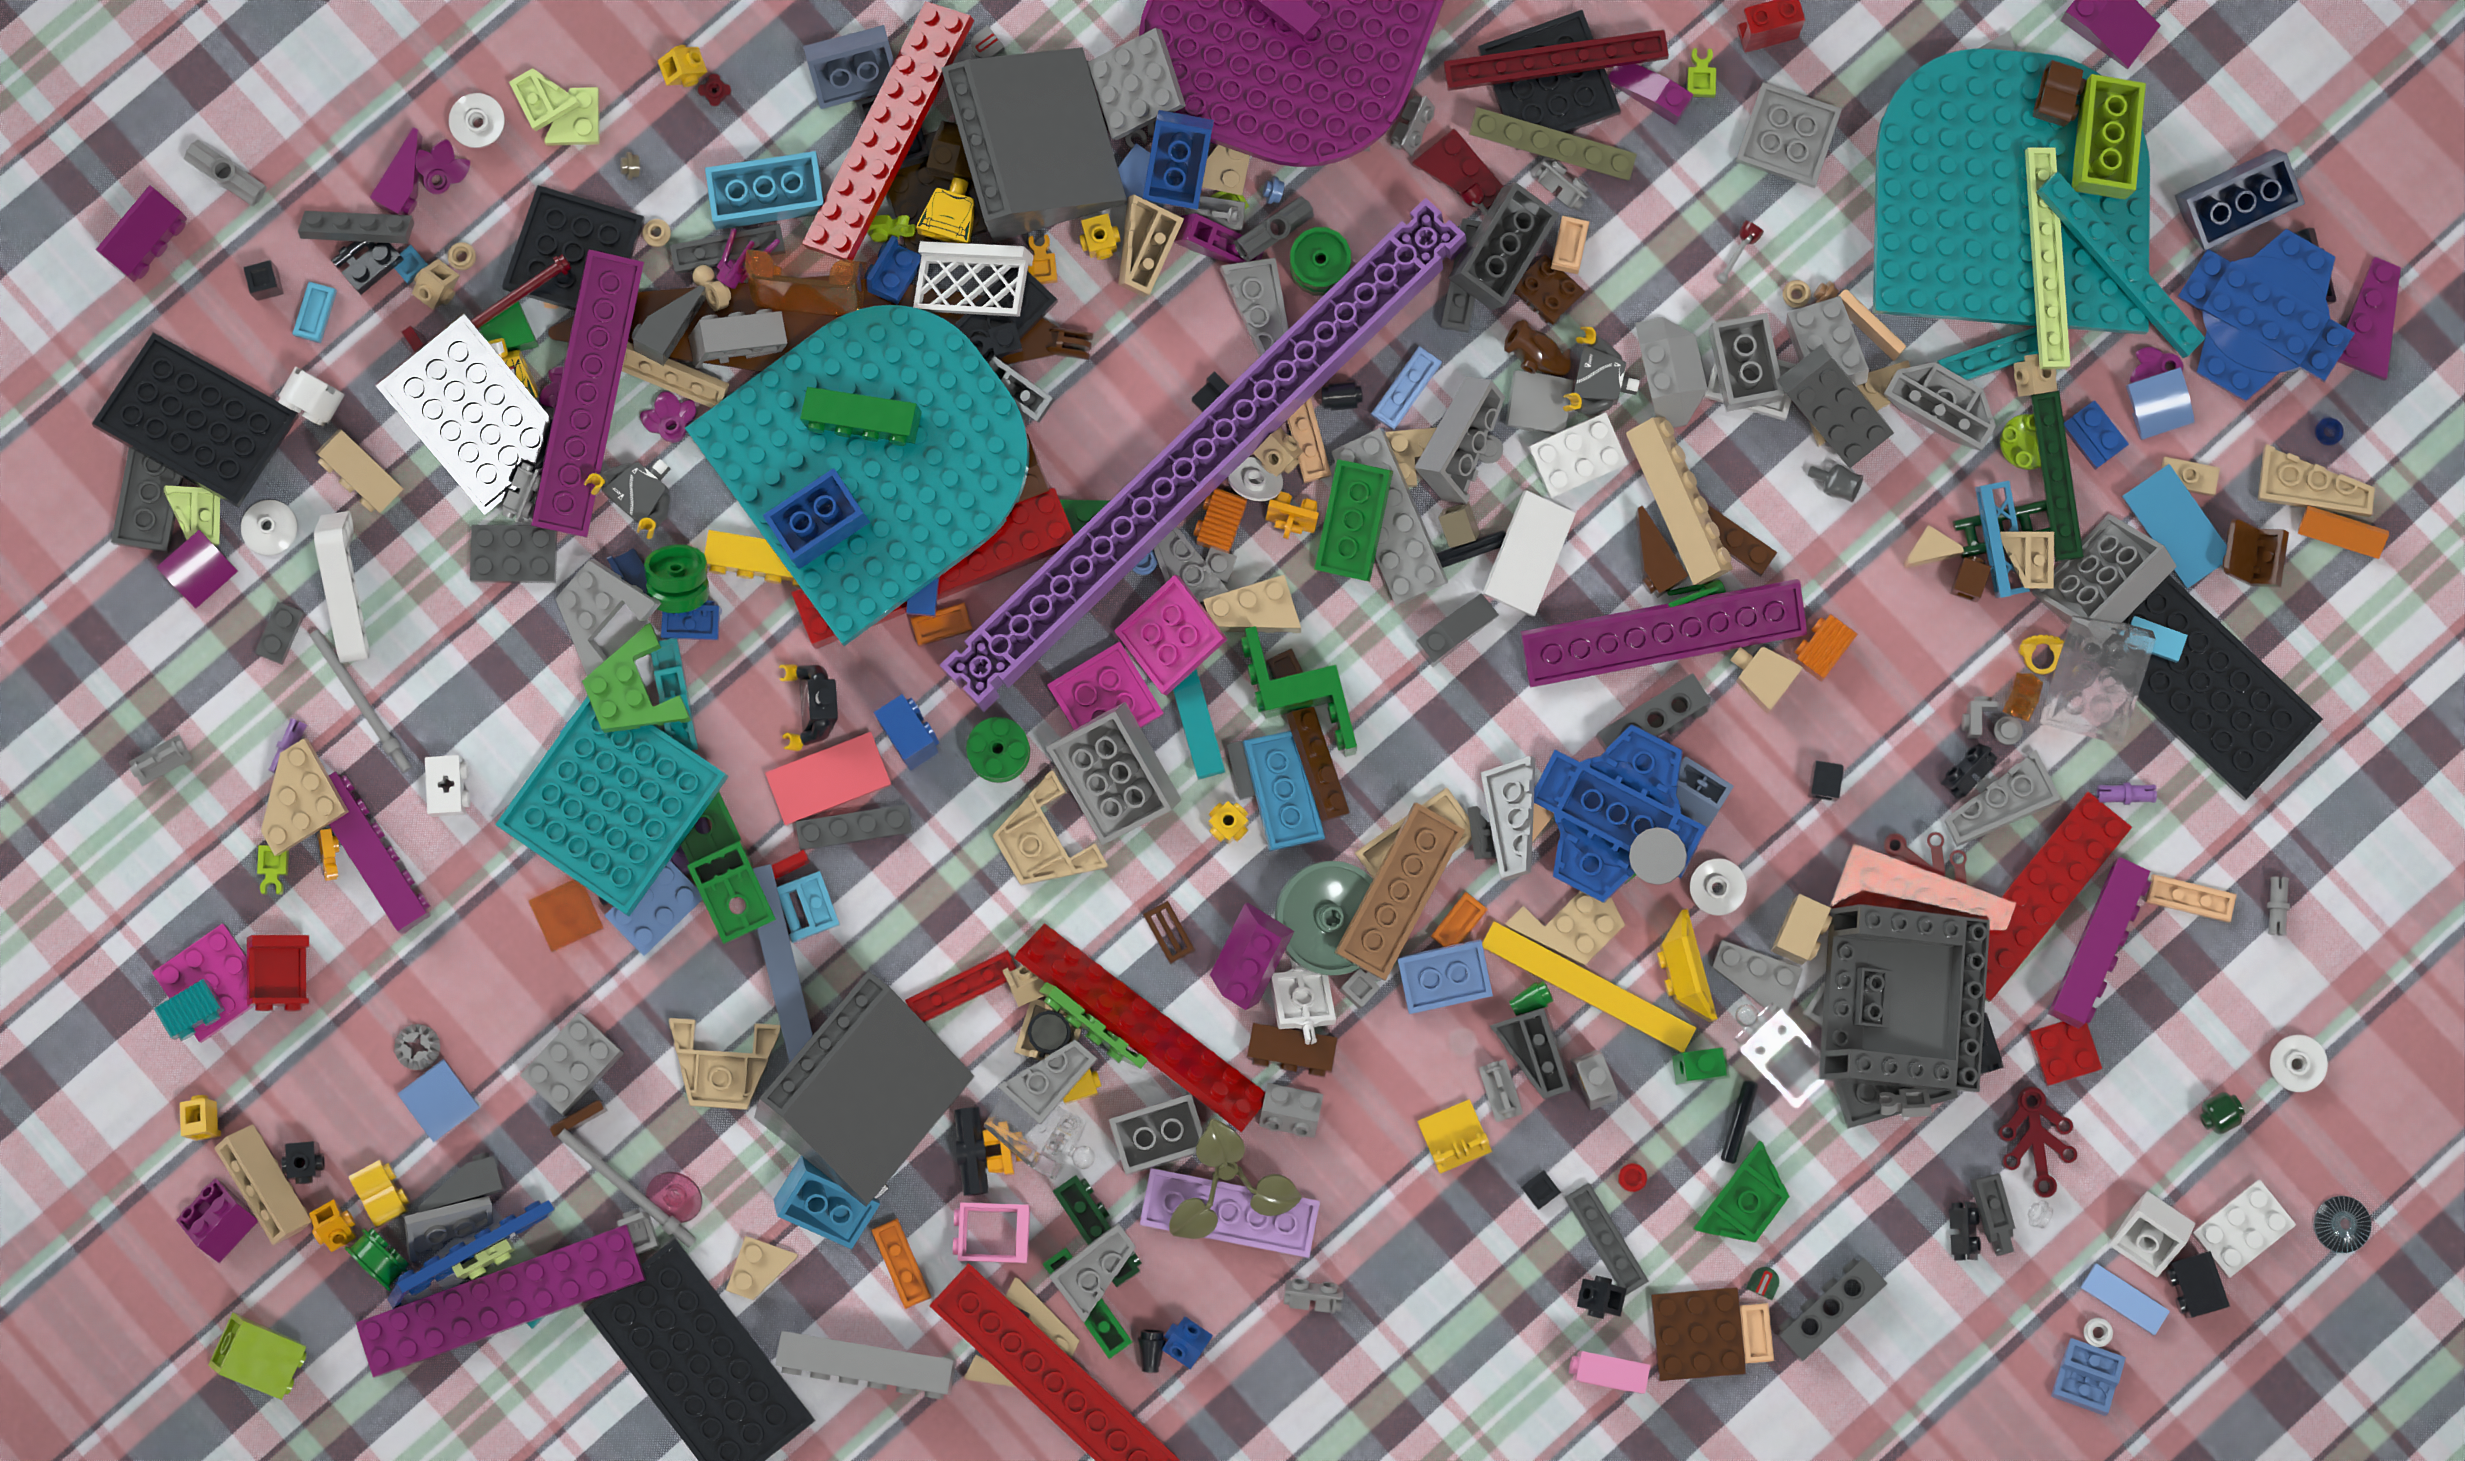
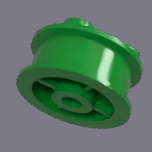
M993 717L983 720L973 728L967 740L966 751L971 767L981 778L989 782L1004 783L1017 778L1028 765L1030 745L1027 736L1016 722L1008 718ZM1002 747L1003 751L1000 754L994 753L995 748Z
M363 1228V1235L351 1247L345 1246L344 1249L372 1278L376 1279L390 1292L392 1290L390 1285L403 1272L406 1273L408 1271L406 1267L409 1263L393 1247L387 1250L386 1247L389 1244L373 1228L369 1231Z

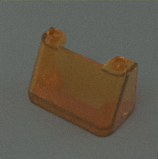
M747 249L745 266L751 299L757 306L843 316L862 309L867 262L839 260L831 267L829 281L781 276L782 267L774 264L772 257L769 255L770 252Z

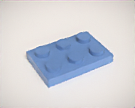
M669 860L630 917L614 906L604 916L645 956L703 899L697 886Z
M1481 939L1397 958L1409 1014L1493 996Z

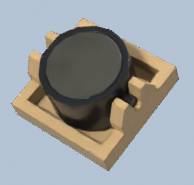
M1036 999L1029 1004L1014 1053L1041 1061L1072 1041H1078L1082 1027L1080 1026L1079 1029H1076L1064 1019L1067 1014L1061 1009L1056 1012L1044 1001Z

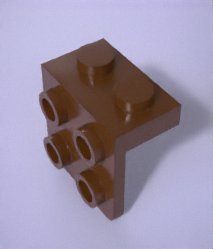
M2232 519L2227 531V550L2223 558L2224 573L2249 586L2281 587L2289 532L2284 529H2258L2240 519Z

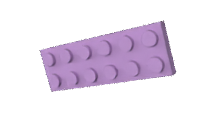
M1151 1168L1140 1225L1169 1231L1170 1218L1178 1205L1183 1201L1195 1197L1201 1199L1205 1205L1207 1204L1212 1180ZM1218 1181L1213 1206L1210 1208L1216 1212L1218 1223L1215 1230L1203 1238L1309 1258L1320 1201L1301 1197L1300 1202L1288 1212L1276 1216H1265L1251 1208L1250 1200L1254 1194L1247 1187Z

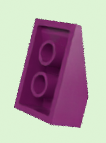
M2074 0L2060 20L2127 70L2161 26L2137 0Z

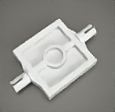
M1289 957L1292 969L1286 972L1274 973L1270 980L1278 1029H1303L1305 1044L1309 1045L1310 1042L1314 1044L1317 1042L1314 1028L1317 1026L1334 1025L1336 1022L1328 975L1310 972L1296 964Z

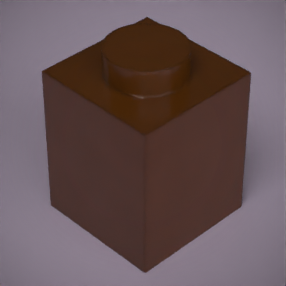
M1970 556L1969 559L1964 558L1960 563L1950 594L1977 603L1982 597L1991 566L1985 565V560L1975 556Z

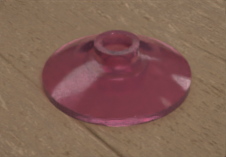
M678 1172L660 1173L650 1181L647 1187L646 1197L668 1216L673 1215L681 1223L695 1218L702 1207V1194L699 1187L691 1178Z

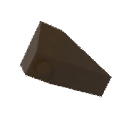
M942 120L931 146L926 166L928 175L949 180L960 178L969 182L970 185H974L958 125Z

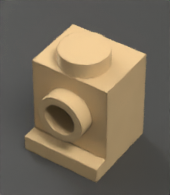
M1022 965L1009 972L1008 968L1003 970L1018 1007L1044 996L1039 991L1045 982Z

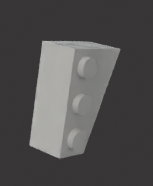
M762 309L757 311L756 314L745 315V312H735L723 318H718L717 315L704 316L698 321L689 335L694 369L703 367L704 361L720 359L722 364L729 362V357L746 355V358L782 352L787 345L782 312Z

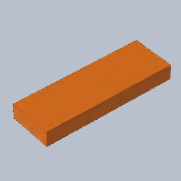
M2308 505L2298 527V534L2377 559L2380 558L2389 537V531Z
M896 1218L872 1229L873 1236L904 1308L908 1309L932 1298L899 1219Z

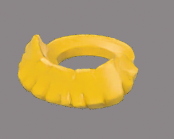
M2034 635L2031 638L2024 639L2020 644V650H2018V653L2024 657V663L2030 671L2044 675L2053 672L2058 667L2061 656L2066 652L2065 642L2062 639L2060 640L2059 637H2054L2053 635ZM2039 644H2048L2054 654L2053 663L2046 669H2038L2032 663V653Z

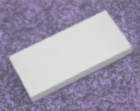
M1523 491L1482 594L1531 617L1535 616L1576 513L1532 492Z

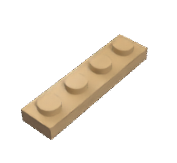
M627 343L622 372L710 408H713L726 398L729 383L671 359H668L664 366L634 351V344Z

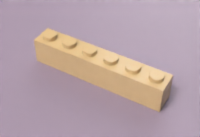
M1653 417L1626 432L1693 585L1707 584L1733 570L1730 563L1731 556L1721 543L1719 529L1712 522L1708 514V504L1699 494L1696 487L1697 480L1687 467L1685 453L1678 446L1674 438V429L1671 423L1665 417Z

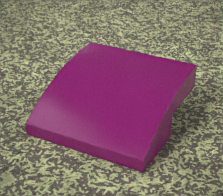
M200 529L156 567L195 609L238 572Z

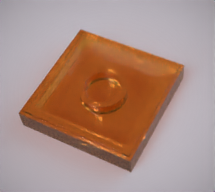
M574 879L528 900L552 953L605 929L586 887Z

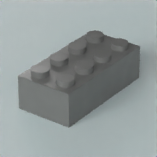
M1517 182L1502 187L1448 279L1491 310L1505 306L1559 214Z
M1822 344L1777 379L1790 399L1849 468L1894 434L1885 419Z

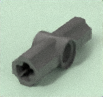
M1300 196L1238 238L1234 243L1240 257L1245 259L1246 262L1252 260L1313 218L1315 215L1311 204L1303 196ZM1271 222L1277 225L1278 235L1271 232Z

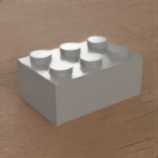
M1841 296L1787 312L1786 328L1799 362L1822 344L1856 386L1867 383L1869 368Z
M1763 313L1712 323L1709 329V336L1726 412L1781 402L1785 393L1777 381L1781 374L1768 314Z
M578 1012L519 1076L560 1114L567 1116L621 1058L624 1052L589 1019Z
M1192 1094L1109 1119L1126 1176L1196 1155V1145L1203 1134Z

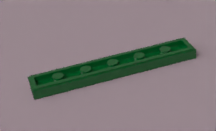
M2060 392L2031 395V403L2050 532H2054V561L2081 559L2084 555Z

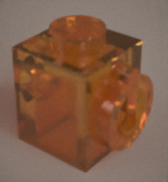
M2017 672L2007 691L2002 712L2029 722L2039 702L2043 682L2033 673L2022 674Z

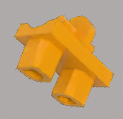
M1282 491L1274 500L1270 499L1265 520L1274 522L1275 528L1285 530L1283 538L1289 539L1291 532L1302 534V531L1315 532L1319 516L1317 501L1306 498L1303 499L1301 507L1290 505L1292 496Z
M997 1123V1127L983 1131L985 1146L1000 1144L1002 1155L987 1157L989 1173H1004L1006 1176L1014 1175L1011 1151H1015L1016 1162L1024 1161V1150L1031 1148V1142L1022 1143L1021 1132L1012 1133L1014 1144L1010 1145L1007 1123Z

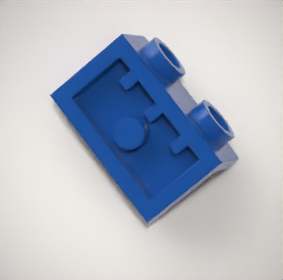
M892 235L888 243L884 242L882 244L876 263L874 265L871 264L866 271L865 279L867 280L868 292L898 305L920 269L922 255L898 245V237Z
M707 600L701 607L689 612L666 613L662 611L661 638L719 641L722 608L716 606L715 601Z

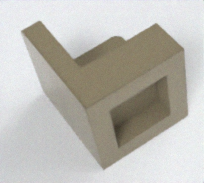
M1469 502L1443 509L1438 517L1450 548L1476 541L1480 534Z

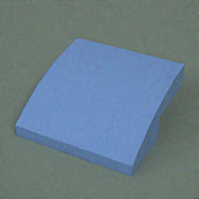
M1137 143L1119 165L1118 171L1126 198L1136 195L1143 199L1150 152ZM1149 201L1161 208L1165 205L1164 203Z
M2181 367L2126 385L2134 410L2132 415L2141 440L2195 422Z
M444 1059L397 1093L433 1142L480 1108L479 1104Z
M2071 1338L2064 1353L2051 1397L2106 1416L2110 1410L2115 1388L2119 1384L2126 1357Z

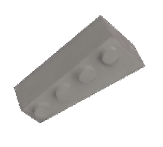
M1466 376L1414 467L1441 500L1463 504L1468 503L1470 494L1467 493L1471 481L1475 482L1479 471L1475 468L1480 454L1485 455L1488 446L1486 438L1488 431H1493L1505 398L1492 380Z

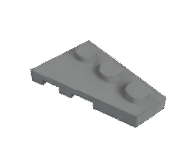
M1074 1040L997 1087L1041 1125L1098 1059L1078 1041Z

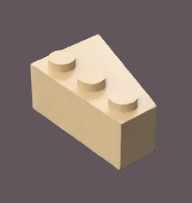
M1131 195L1127 197L1128 203L1126 207L1118 285L1145 297L1150 295L1184 218L1136 195Z
M1285 575L1203 599L1204 609L1222 632H1245V628L1256 626L1257 632L1301 633L1300 622Z

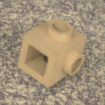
M437 259L418 272L414 279L416 284L411 294L432 310L441 304L447 305L455 295L453 289L460 275Z
M2039 354L2024 356L2025 362L2014 363V379L2017 384L2018 397L2058 391L2056 369H2040Z
M1279 428L1271 433L1253 454L1261 461L1263 468L1267 472L1277 477L1284 471L1287 474L1292 472L1300 463L1297 458L1304 451L1299 447V443L1294 437L1287 435Z

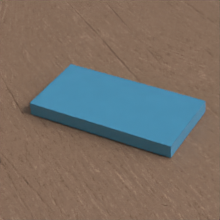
M2170 464L2121 496L2149 537L2165 546L2177 566L2173 571L2186 589L2223 565L2227 545Z
M1287 731L1244 740L1242 743L1269 852L1324 840L1325 835L1320 815L1292 732Z

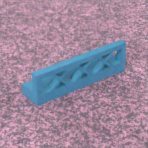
M2010 481L1975 487L1989 566H1991L1990 572L1995 598L2030 592L2029 588H2023V586L2010 589L2008 573L2010 570H2013L2015 573L2016 571L2011 562L2009 564L2005 561L1998 524V517L2002 514L2010 521L2011 527L2007 532H2019ZM2004 488L2005 500L2000 508L1995 505L1992 489ZM2006 505H2007L2008 514L2003 511L2004 508L2006 507Z

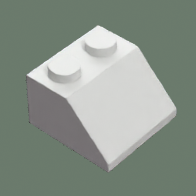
M2146 1191L2132 1208L2109 1246L2157 1278L2185 1246L2195 1223Z

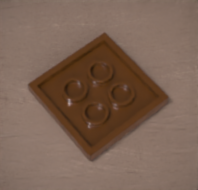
M1738 1287L1651 1295L1659 1381L1746 1374Z

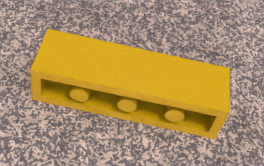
M708 530L704 555L710 573L725 575L726 571L736 572V576L743 579H753L754 576L765 577L764 581L774 584H781V580L791 581L792 586L801 588L766 539Z

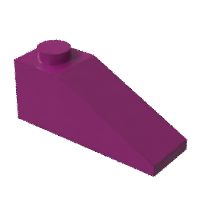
M1638 64L1614 67L1608 76L1611 85L1675 126L1691 104L1694 95L1671 79Z
M415 127L408 134L370 196L375 205L392 215H411L417 205L419 172L415 166V158L418 150H422L423 136Z
M1196 213L1181 215L1184 220L1174 240L1175 243L1196 253L1229 264L1246 262L1236 251L1234 243L1243 235ZM1264 251L1250 261L1261 260Z

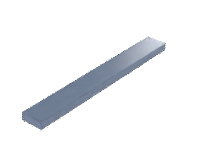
M772 864L753 868L776 920L757 928L789 1062H791L811 1039L813 1033Z

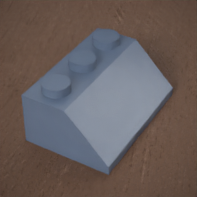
M884 25L803 46L820 109L877 95L894 63Z

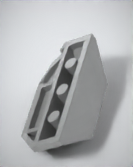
M1664 317L1637 322L1635 325L1656 417H1665L1673 428L1686 426L1708 391L1696 335Z
M1936 362L1897 370L1883 394L1905 415L1952 442L1979 451L1983 450L1996 427L1984 390Z

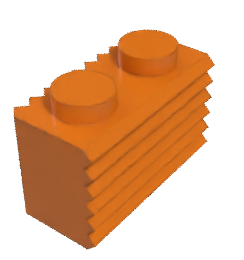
M1218 488L1214 490L1213 495L1207 496L1203 505V509L1207 510L1204 521L1198 520L1193 534L1197 536V545L1229 554L1247 505V499Z
M1831 614L1826 620L1822 617L1818 620L1811 630L1815 633L1810 642L1804 639L1794 652L1798 655L1794 662L1803 667L1805 671L1820 682L1824 680L1858 635Z

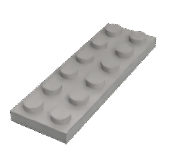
M1376 429L1331 451L1336 463L1337 459L1393 471L1375 557L1395 605L1399 606L1448 583L1384 429Z

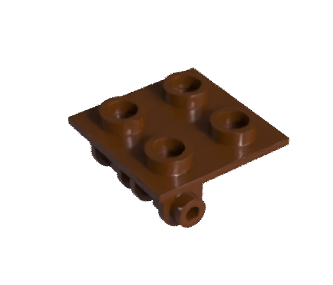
M1545 254L1523 274L1514 289V294L1518 295L1523 301H1528L1526 304L1528 307L1533 305L1534 309L1532 311L1535 313L1538 310V314L1545 320L1546 324L1554 325L1560 319V316L1586 291L1564 271L1551 269L1552 260Z

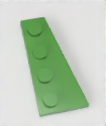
M1046 982L1039 992L1046 997L1044 1002L1056 1012L1061 1009L1066 1013L1067 1016L1064 1019L1076 1029H1079L1080 1026L1088 1032L1085 1037L1095 1045L1099 1046L1102 1043L1108 1049L1106 1054L1117 1063L1124 1061L1140 1069L1148 1061L1141 1054L1126 1049L1129 1044L1110 1031L1107 1033L1105 1025L1093 1016L1084 1014L1085 1009L1056 986Z

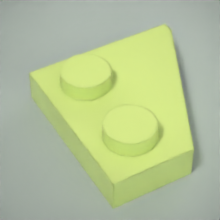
M533 68L509 82L532 129L535 131L582 105L577 98Z
M598 87L570 88L568 93L577 98L582 105L553 121L545 137L546 146L600 144Z
M165 486L164 493L186 539L188 540L200 529L214 546H218L220 497L200 487Z
M505 1239L476 1254L474 1258L462 1265L459 1263L453 1266L452 1269L457 1278L467 1279L470 1277L472 1281L487 1272L485 1267L495 1262L496 1266L508 1261L512 1258L510 1253L516 1249L510 1239Z

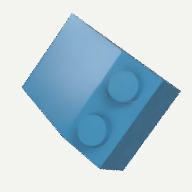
M800 1156L773 1199L777 1217L850 1249L854 1247L880 1206V1201L874 1198L865 1207L803 1156Z

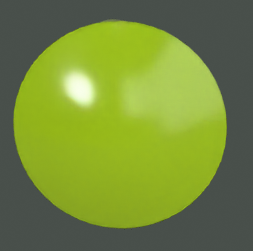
M2023 414L2012 418L2003 427L2000 435V448L2004 457L2013 466L2025 470L2041 467L2033 414Z

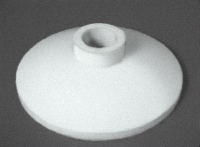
M482 93L468 94L460 98L453 105L449 114V127L454 138L462 145L470 148H482L494 143L501 135L505 125L504 112L500 104L494 98ZM477 119L483 120V125L478 128L474 127V122Z
M1248 457L1228 476L1229 484L1235 492L1244 498L1254 501L1273 499L1281 492L1283 487L1282 475L1280 474L1276 477L1274 474L1267 472L1263 468L1261 461L1256 457Z
M263 500L252 505L244 514L241 522V534L246 545L254 552L266 556L277 555L287 550L294 542L298 530L297 519L293 511L284 503L276 500ZM266 521H270L272 523L271 529L263 530V524Z
M1725 859L1705 861L1696 868L1690 880V894L1694 903L1702 911L1711 915L1720 916L1735 911L1744 901L1747 892V883L1743 872L1737 865ZM1714 883H1719L1722 886L1721 893L1713 892L1712 885Z
M2288 1036L2279 1041L2272 1050L2270 1056L2271 1073L2276 1082L2289 1091L2305 1092L2312 1090L2322 1082L2327 1072L2328 1062L2324 1049L2317 1041L2308 1036ZM2294 1059H2298L2301 1062V1067L2298 1070L2292 1067Z

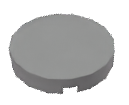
M1656 827L1647 829L1636 837L1630 848L1629 859L1631 868L1639 878L1650 884L1663 885L1671 883L1682 873L1686 866L1687 852L1685 844L1677 834L1669 829Z

